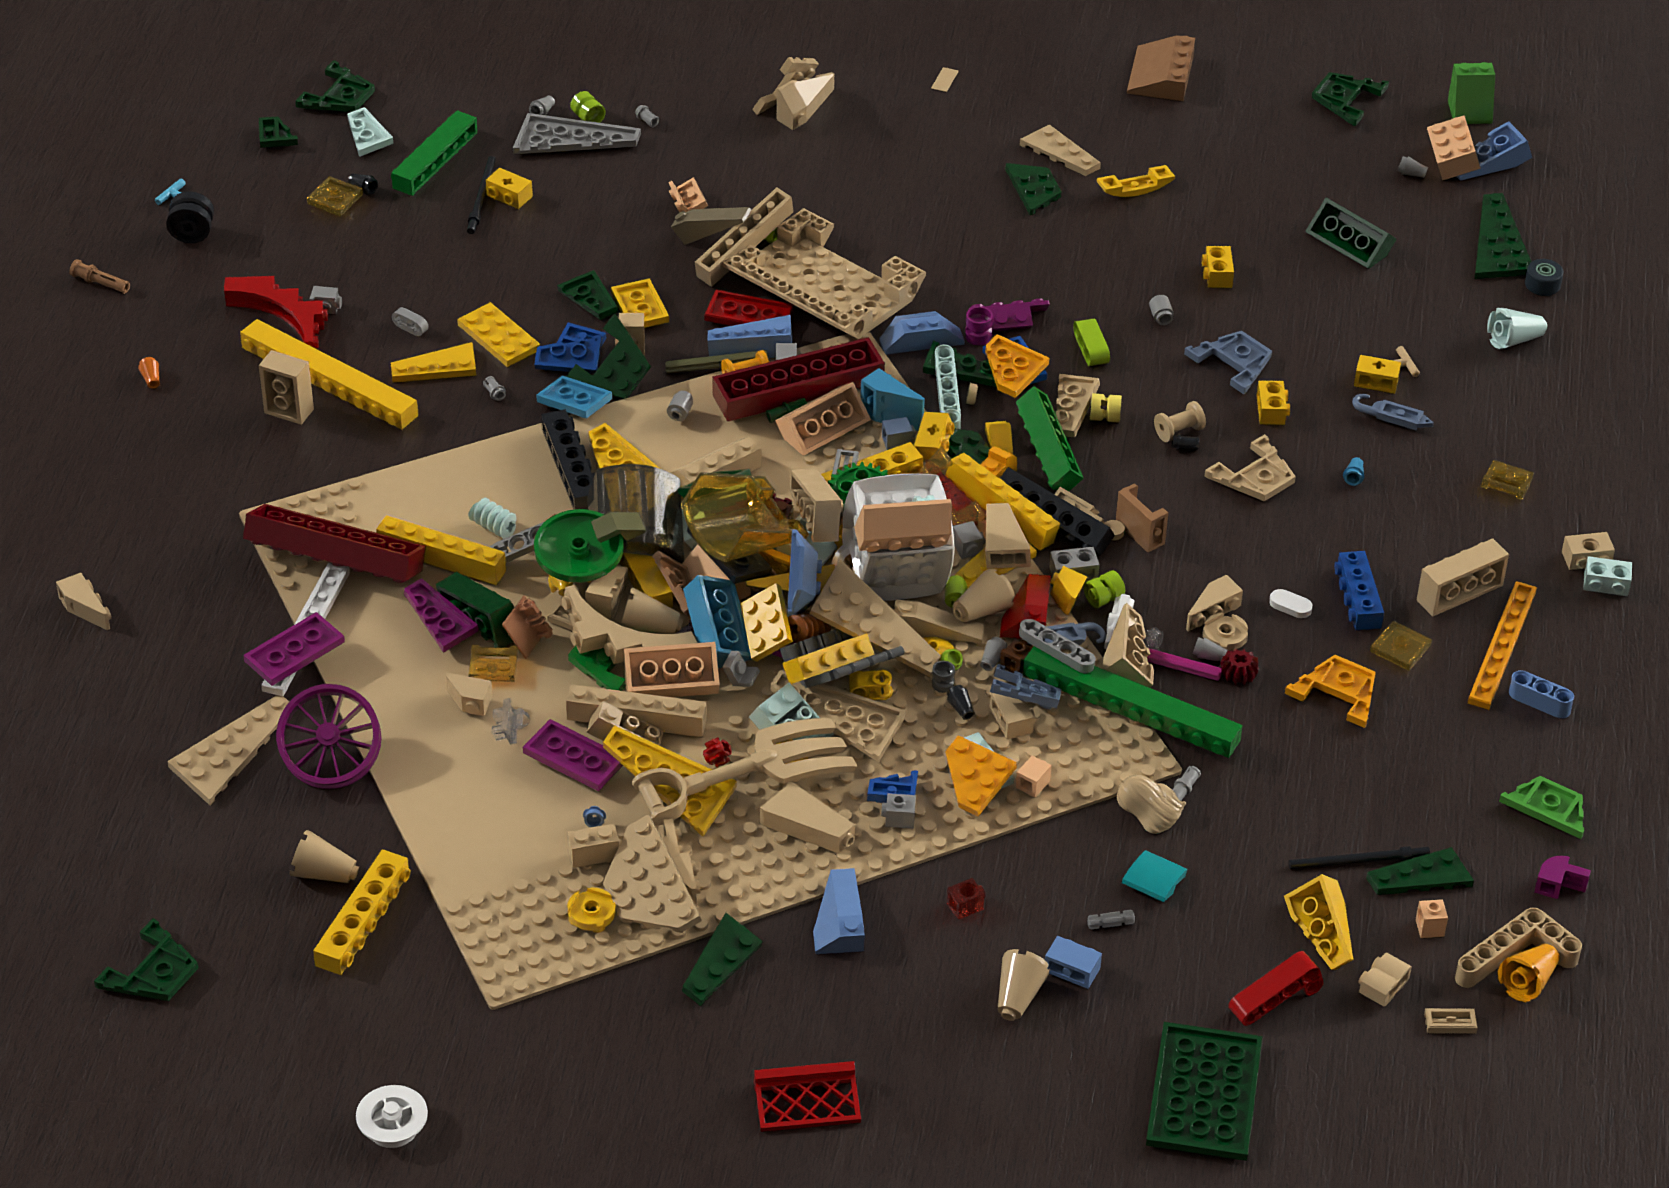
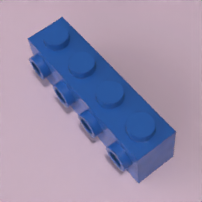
M1366 552L1339 553L1338 562H1335L1334 569L1335 574L1340 577L1339 587L1340 590L1344 591V604L1349 607V620L1353 621L1355 630L1382 628L1384 610Z

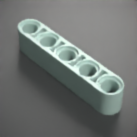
M943 344L935 349V371L940 413H949L955 428L961 429V412L954 350L951 346Z

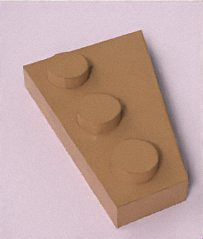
M657 551L652 556L680 604L682 612L686 616H690L683 588L692 581L688 568L662 552Z

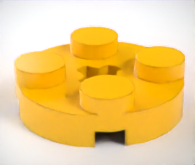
M594 887L587 888L586 892L580 894L579 891L574 893L567 904L569 923L580 929L595 933L604 931L605 927L614 920L616 915V905L612 900L611 894L603 889ZM592 907H596V910H595V911H588V910H587V909H591Z

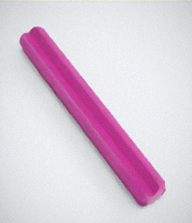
M1149 648L1150 655L1147 659L1150 663L1216 681L1221 677L1220 667Z

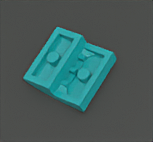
M1145 850L1129 868L1122 879V883L1165 902L1174 893L1175 886L1185 878L1187 869Z

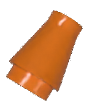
M153 357L143 358L139 363L138 369L145 379L147 386L151 389L157 388L160 385L159 363Z

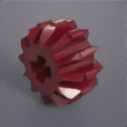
M1236 648L1233 652L1227 651L1221 659L1222 676L1226 677L1227 682L1234 681L1235 685L1238 682H1241L1243 685L1246 682H1253L1259 671L1258 657H1255L1253 652H1246L1245 648L1242 651Z

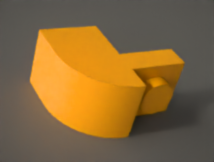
M994 446L989 449L988 457L980 465L1000 478L1008 467L1017 472V457Z

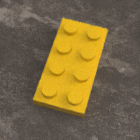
M491 302L457 319L460 328L506 367L536 353L537 347L540 346L539 342Z

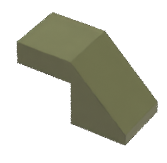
M610 512L591 521L600 543L618 534H621L628 541L646 532L639 512Z

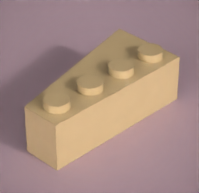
M817 469L791 470L790 492L796 506L800 508L801 517L806 518L808 522L806 523L807 530L812 531V542L838 541L840 513L844 509L843 501Z

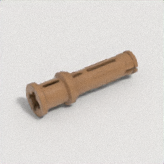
M79 259L74 260L70 266V275L72 277L78 276L88 283L96 282L124 294L130 288L129 281L99 271L95 265H86Z

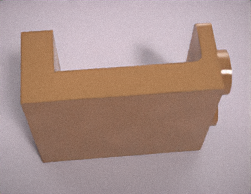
M1132 484L1118 491L1116 520L1123 523L1124 531L1149 553L1165 544L1168 512L1161 508L1152 513L1137 499L1138 486Z

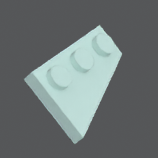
M365 107L348 113V121L359 157L393 144V137Z

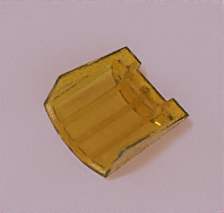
M701 472L681 502L685 520L695 540L708 554L723 562L789 544L792 541V529L798 530L805 539L809 536V533L800 521L788 519L773 500L772 496L776 490L765 476Z

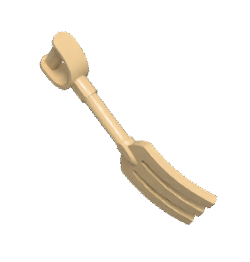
M814 718L786 722L758 730L755 737V753L751 754L748 758L702 774L699 772L684 778L671 769H651L635 776L632 780V785L634 789L640 790L652 814L650 817L655 826L663 825V819L673 818L675 820L682 815L686 809L687 796L751 771L763 770L772 779L785 784L814 775L854 772L857 764L853 757L848 756L819 757L788 763L809 756L843 753L847 746L841 737L806 738L780 743L808 735L832 734L836 729L831 718ZM654 786H671L681 796L673 804L664 807Z

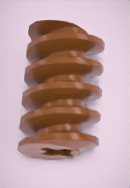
M809 613L788 617L792 640L796 643L831 631V625Z

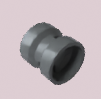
M949 661L936 662L932 668V687L938 692H948L950 688L954 687L955 666Z

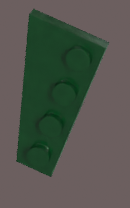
M933 340L923 366V373L936 375L935 349L940 346L939 342ZM953 348L957 380L997 387L989 361H978L975 356L968 353L966 356L957 353V349Z
M725 913L684 983L682 992L701 1006L762 946L763 941L728 913Z

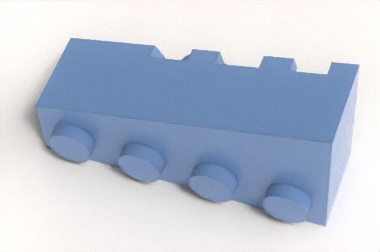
M791 315L708 330L709 356L767 350L768 358H776V343H793Z

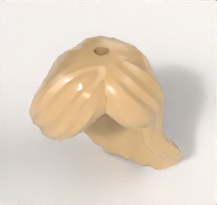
M1141 775L1129 776L1123 780L1117 793L1119 805L1136 816L1144 829L1153 834H1158L1171 828L1179 819L1181 811L1186 805L1185 801H1180L1170 787L1162 783H1155L1148 777Z

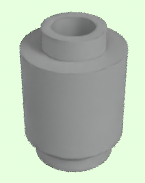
M1165 295L1153 297L1149 302V306L1154 320L1159 325L1171 323L1174 313L1168 297Z
M687 391L676 393L667 408L668 416L675 421L685 420L693 406L692 395Z

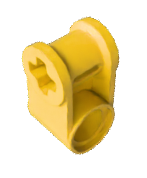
M887 670L851 673L849 676V692L872 700H887L893 694V689L890 686L892 675Z

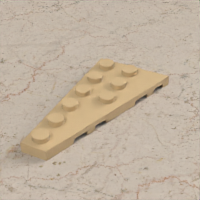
M841 559L839 560L809 614L852 637L867 633L871 646L881 652L902 646L905 651L904 655L894 659L930 677L933 665L939 661L941 655Z

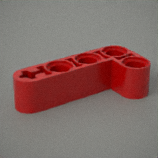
M1299 951L1230 1000L1228 1007L1244 1026L1251 1025L1301 989L1308 996L1317 993L1322 988L1324 982L1321 971L1304 951Z

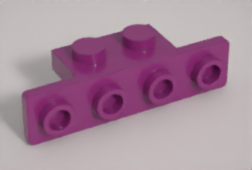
M1039 298L1024 303L1022 300H1017L1011 304L996 302L991 304V306L976 304L971 306V308L982 306L992 311L993 324L991 328L993 332L1032 328L1031 312L1046 311L1050 303L1049 300L1043 301V299Z

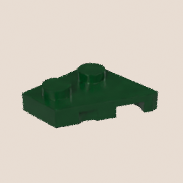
M278 116L258 118L260 148L298 145V137L290 133L289 127L284 125Z

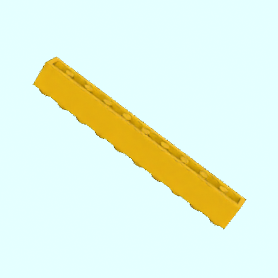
M258 319L240 332L242 348L246 351H250L262 359L273 350L309 361L311 384L355 405L359 409H363L373 416L388 422L390 425H394L402 430L418 417L417 400Z

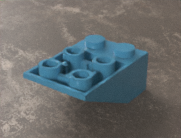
M880 368L861 380V400L872 420L882 423L885 420L907 417L909 424L913 425L916 431H919L924 414L925 398Z

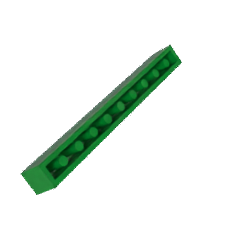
M1035 646L1024 659L1023 676L1052 685L1072 696L1229 758L1241 741L1243 725L1094 666L1093 671L1090 673H1081Z

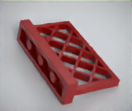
M854 1061L754 1070V1088L756 1091L761 1132L861 1123ZM841 1083L851 1084V1090L846 1096L835 1089ZM821 1085L827 1091L819 1098L811 1092L814 1086ZM790 1088H797L803 1092L796 1100L786 1094ZM772 1090L778 1095L770 1103L762 1097L761 1091ZM831 1093L841 1099L835 1108L825 1102ZM806 1095L817 1102L810 1110L800 1104ZM781 1098L791 1104L785 1113L774 1106ZM846 1103L854 1109L855 1115L844 1116L839 1110ZM820 1105L831 1112L826 1118H819L813 1114ZM795 1108L805 1114L801 1120H793L788 1115ZM770 1110L780 1116L777 1122L765 1123L764 1116Z

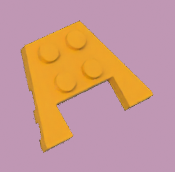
M1333 655L1316 666L1312 673L1304 674L1299 677V681L1295 684L1290 683L1287 685L1285 694L1304 701L1313 688H1317L1327 694L1354 704L1348 712L1346 720L1365 728L1376 672Z

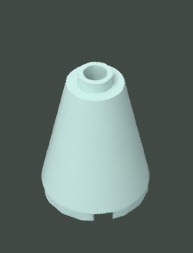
M1496 308V311H1492L1487 324V331L1492 335L1490 342L1498 349H1505L1541 337L1547 330V322L1542 316L1506 308Z

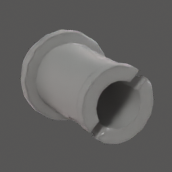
M646 105L637 107L635 114L639 120H643L652 128L659 123V117L649 111Z
M493 376L487 377V382L483 381V386L490 392V397L497 401L504 399L506 396L505 388L499 385Z

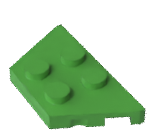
M1539 776L1532 779L1529 783L1517 786L1514 792L1509 794L1504 792L1500 795L1499 802L1582 839L1584 833L1582 794Z

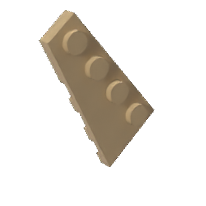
M1059 374L1056 416L1066 437L1076 436L1091 405L1092 393H1096L1100 386L1099 378Z

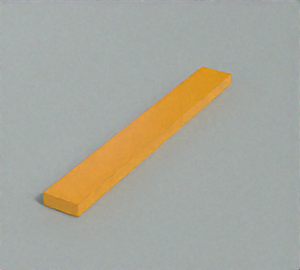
M1518 581L1515 582L1469 695L1468 704L1490 709L1536 594L1537 587Z

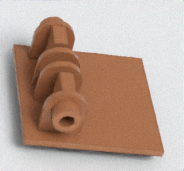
M523 595L502 625L526 659L543 636L549 638L553 635V629L547 621L544 622L546 618L542 616V612L539 611L535 602Z

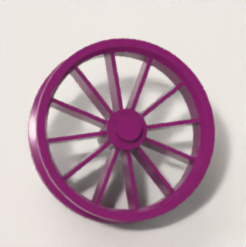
M322 684L300 692L286 705L278 721L276 741L285 765L297 779L316 788L336 789L353 784L367 774L378 758L382 735L374 709L361 694L342 685ZM321 696H339L331 723L327 722ZM317 697L324 723L321 725L302 707L303 704ZM345 697L356 702L358 706L336 726L343 698ZM300 709L318 729L316 731L289 724L294 713ZM362 709L365 710L371 720V723L341 730ZM287 728L316 736L286 745ZM373 728L371 745L341 737ZM319 742L296 764L290 759L287 750ZM339 742L369 749V752L363 762L359 764ZM323 747L315 776L299 769ZM337 747L357 766V768L340 776L334 749ZM331 749L337 777L319 778L327 750Z

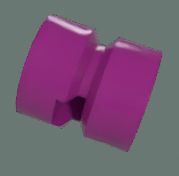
M976 306L967 311L965 338L969 343L979 346L985 345L991 340L993 313L990 309Z

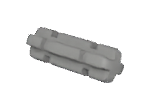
M1125 910L1121 914L1118 911L1103 913L1099 917L1098 914L1089 915L1087 919L1088 927L1092 930L1099 929V926L1107 928L1121 926L1122 923L1124 925L1133 924L1135 922V915L1133 910Z

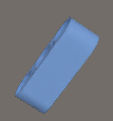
M1518 670L1512 675L1509 688L1511 698L1557 718H1567L1570 715L1574 700V694L1571 690L1523 670Z

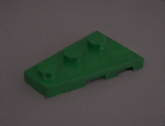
M594 270L557 285L560 293L598 319H603L618 312L617 305Z

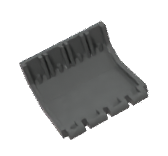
M834 629L780 648L784 662L854 637L839 629ZM902 646L892 648L799 682L805 688L812 687L902 656L905 651Z

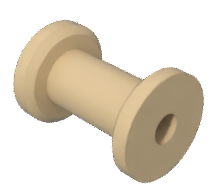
M1192 401L1187 404L1186 411L1169 417L1164 413L1155 415L1154 425L1160 439L1164 442H1169L1173 439L1174 433L1189 427L1195 430L1204 429L1206 418L1202 407L1196 401Z

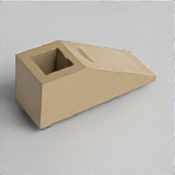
M78 573L56 582L59 599L68 612L105 630L110 629V611L108 607H103L101 597L98 593H94L89 579L86 580L82 573Z
M1228 575L1210 582L1188 613L1186 630L1190 631L1196 627H1201L1214 614H1226L1236 610L1241 606L1243 590Z
M605 701L592 714L586 732L604 741L615 725L659 746L664 733L663 730Z

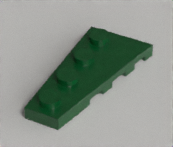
M1452 847L1369 871L1366 877L1377 895L1407 893L1408 889L1429 891L1430 887L1453 889L1454 885H1464L1466 888L1473 887L1474 884L1473 878Z

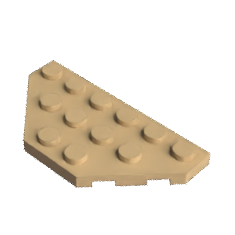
M648 814L628 825L603 881L606 891L611 894L612 900L615 902L616 912L621 921L630 924L632 922L642 923L643 926L661 929V927L670 928L680 933L703 921L650 815Z

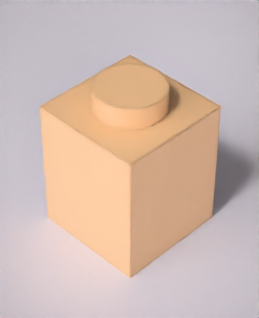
M1032 755L1017 771L1016 788L1036 798L1050 782L1052 765Z

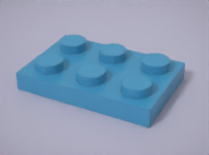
M561 376L536 395L538 403L559 410L566 409L568 413L586 419L613 399L611 391L565 376Z

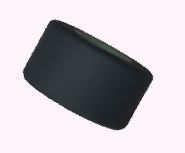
M1549 259L1534 260L1528 265L1525 285L1528 290L1537 295L1550 296L1556 294L1561 289L1564 271L1555 261Z

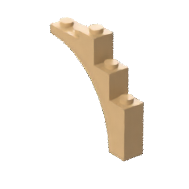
M574 585L565 587L562 606L570 614L573 626L570 638L580 654L604 648L606 655L610 656L613 664L625 662V648L697 643L692 631L678 634H653L623 627L595 611L581 597Z

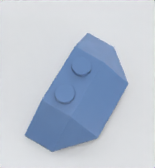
M936 311L895 316L880 337V344L885 354L930 349L933 340L939 342L940 345L949 346L964 345L965 341L960 328Z
M792 529L788 617L802 614L815 602V596L820 595L821 582L816 581L817 573H821L822 560H818V552L795 529Z

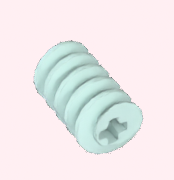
M486 497L476 502L468 513L471 521H475L476 524L502 537V539L512 536L515 531L516 514L510 513L508 509H503L501 505H497L493 501L490 502Z

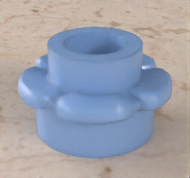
M591 806L583 812L584 822L588 827L601 826L604 823V819H606V813L598 806Z

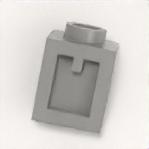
M731 651L722 667L732 686L751 687L760 672L758 667H747L739 651Z

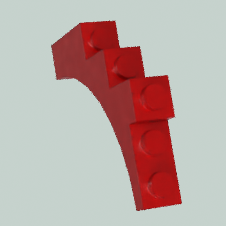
M274 276L225 277L224 294L226 306L246 307L271 313L291 325L301 336L303 343L315 349L319 348L318 336L315 335H319V330H324V321H328V310L323 308V301H304L303 296H299V288L279 289V284H275Z

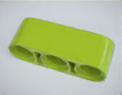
M1096 319L1074 321V335L1087 365L1093 366L1109 363V348Z

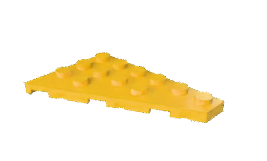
M603 423L588 432L589 441L611 512H639L643 521L683 498L677 490L682 487L679 483L608 424Z

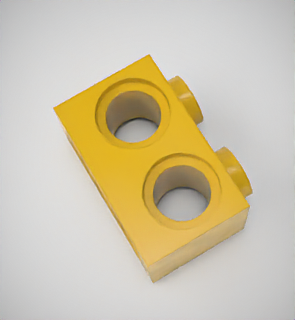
M1206 246V254H1202V266H1205L1203 277L1207 279L1208 288H1232L1234 267L1231 246Z
M1258 381L1256 397L1260 424L1285 425L1286 416H1290V404H1286L1288 402V390L1284 388V381Z

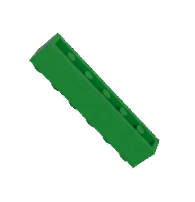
M458 110L448 117L433 134L427 137L412 154L392 171V188L413 196L477 134V117Z
M1033 386L1016 401L1019 409L1018 414L1024 420V428L1030 434V442L1036 448V456L1042 462V470L1048 476L1049 486L1055 491L1062 487L1069 492L1084 479L1048 395Z

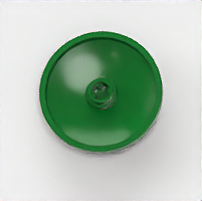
M586 509L568 510L552 516L540 526L534 539L535 557L540 567L552 577L567 582H588L607 575L618 565L624 551L623 536L618 534L600 543L591 521L604 514Z

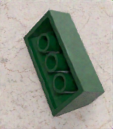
M1327 197L1305 231L1368 269L1384 259L1397 240L1386 231Z

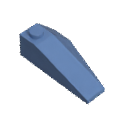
M1508 121L1488 133V138L1484 142H1478L1475 145L1481 169L1456 177L1461 181L1516 167L1532 158L1528 141Z
M855 868L833 869L830 871L813 931L815 954L864 951L865 934Z

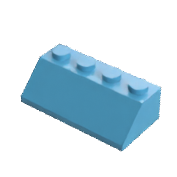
M697 575L683 588L697 643L715 642L718 668L723 667L731 651H739L744 661L751 660L735 584L727 579Z

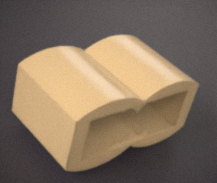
M1385 953L1381 958L1378 956L1374 960L1371 969L1368 972L1364 971L1358 982L1360 984L1359 993L1382 1006H1386L1410 978L1412 966L1389 953Z

